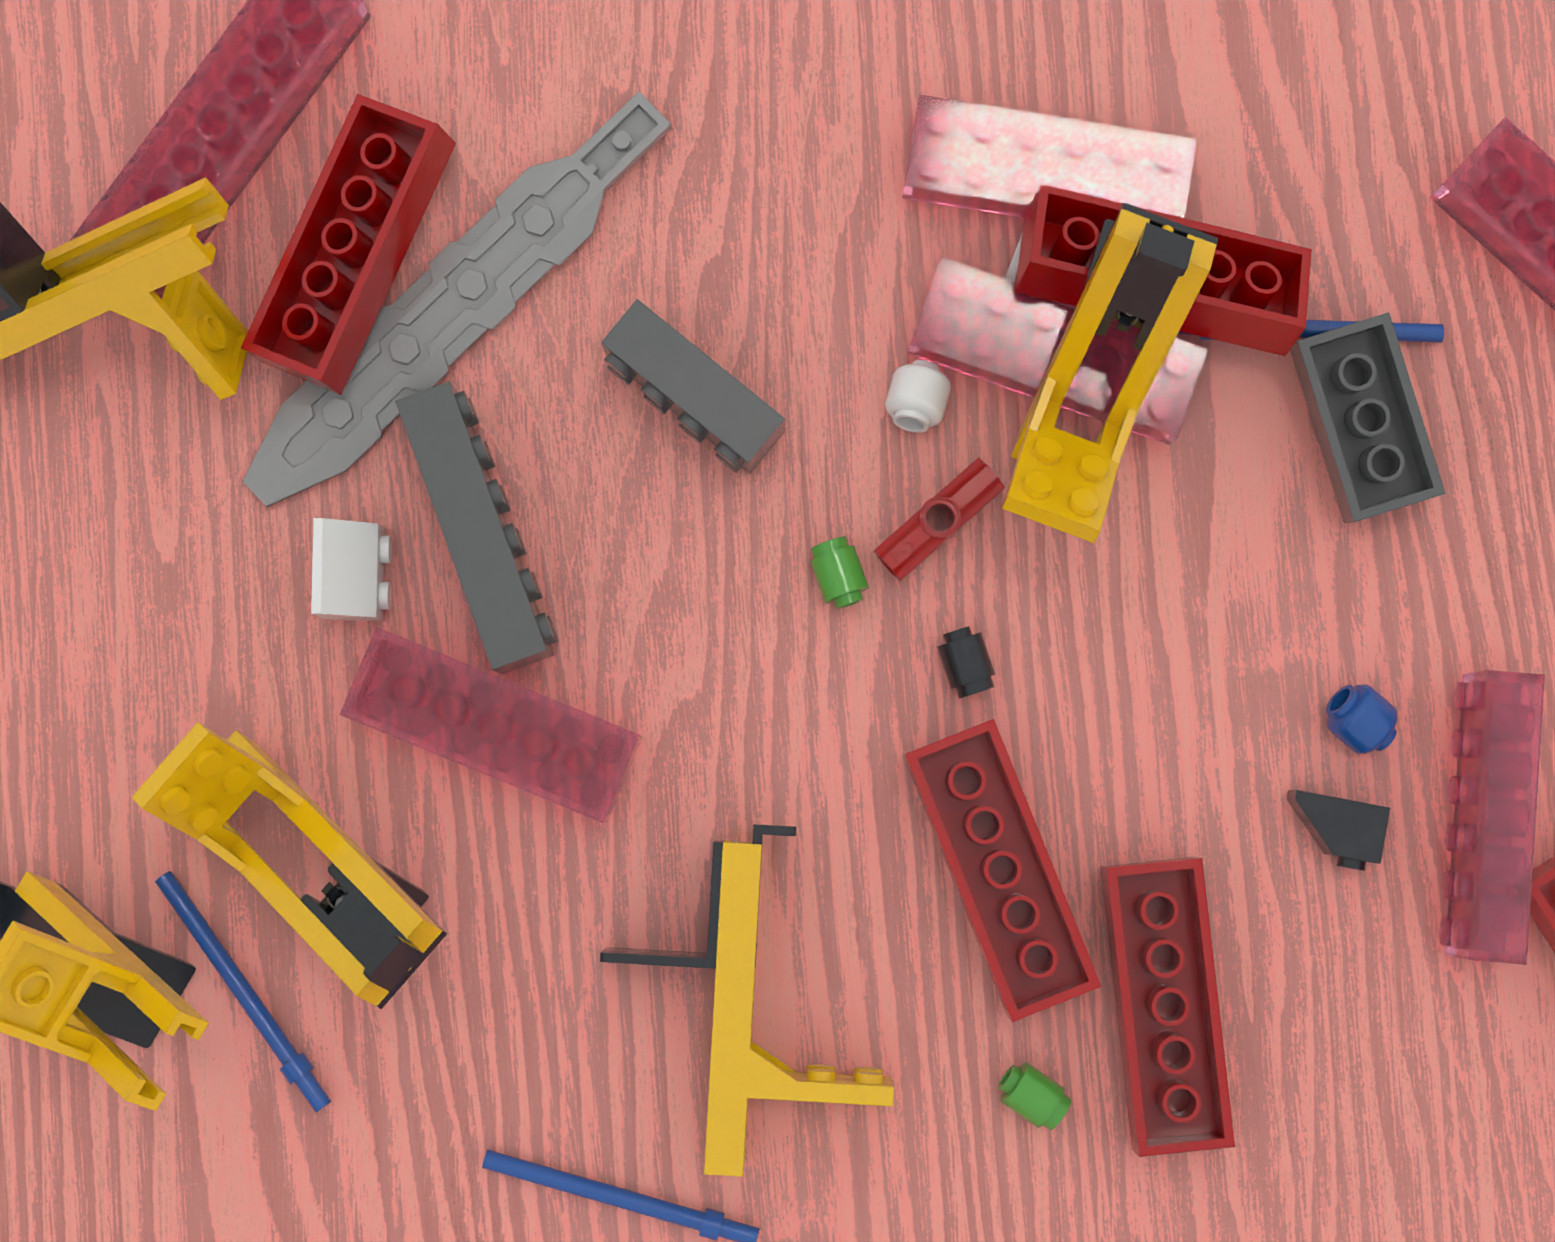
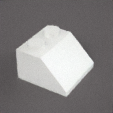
M313 518L311 614L326 620L383 621L384 610H390L392 602L391 583L384 582L385 563L392 562L393 555L392 536L385 535V528L377 523Z

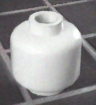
M915 360L912 364L898 367L893 373L885 400V407L888 414L893 418V423L899 428L909 432L922 433L926 432L930 427L938 425L943 420L951 392V385L949 379L939 371L940 368L935 363L927 360Z

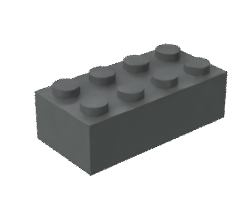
M636 299L601 342L606 354L604 361L608 364L607 368L617 378L627 385L632 380H635L642 386L640 390L645 394L643 398L662 414H665L670 409L678 415L677 420L681 423L679 427L701 444L706 438L715 445L714 450L717 452L715 456L735 473L742 467L751 474L785 432V418L638 299Z
M1390 313L1381 314L1295 342L1290 352L1343 522H1357L1446 494Z

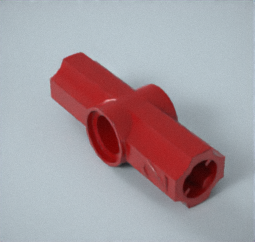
M978 457L938 494L926 501L920 510L873 552L891 574L901 581L945 541L952 538L964 524L1003 491L1005 486L995 472ZM933 508L945 509L951 515V527L940 532L933 530L927 523V513Z

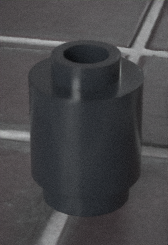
M970 626L944 634L943 637L946 644L937 646L950 688H956L959 699L995 687L991 677L995 675L982 633L979 632L972 635Z

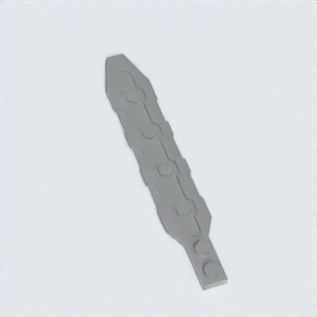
M637 92L573 155L528 167L496 198V205L457 242L451 241L429 262L430 268L392 305H385L380 310L342 395L305 381L281 404L242 482L265 506L269 507L346 472L382 437V431L400 414L395 402L396 400L432 388L449 373L448 367L488 329L494 330L515 310V303L555 265L560 266L593 235L606 191L672 129L671 123L640 92Z

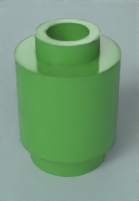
M846 536L834 538L812 547L811 551L814 559L810 563L825 604L835 602L837 609H841L864 600L861 592L867 590L869 586L855 547L849 546Z
M1027 1062L1019 1068L1012 1065L998 1085V1089L1002 1091L1000 1102L1038 1128L1043 1125L1049 1130L1054 1129L1063 1119L1071 1104V1098L1064 1094L1065 1089Z

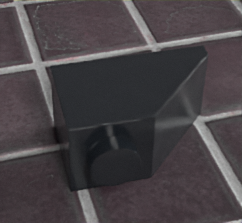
M1288 790L1287 801L1322 852L1326 855L1338 857L1336 866L1365 871L1366 862L1381 864L1390 813L1389 807L1300 790Z

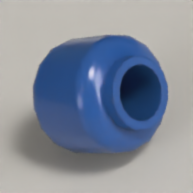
M1367 684L1354 687L1347 685L1337 691L1328 702L1326 707V713L1328 714L1327 728L1353 752L1367 754L1375 749L1381 751L1394 740L1397 733L1395 729L1398 720L1397 710L1371 686Z

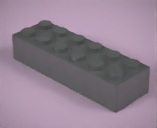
M448 381L396 400V405L492 670L505 674L554 656L551 644L559 642L550 616H546L545 612L539 613L536 600L543 598L534 572H530L529 568L524 569L520 557L526 555L527 552L518 528L515 529L513 523L508 525L504 513L511 511L510 504L503 486L499 485L497 479L491 480L488 470L494 468L495 463L487 442H483L481 435L475 436L472 426L480 423L471 399L467 397L465 391L457 392Z

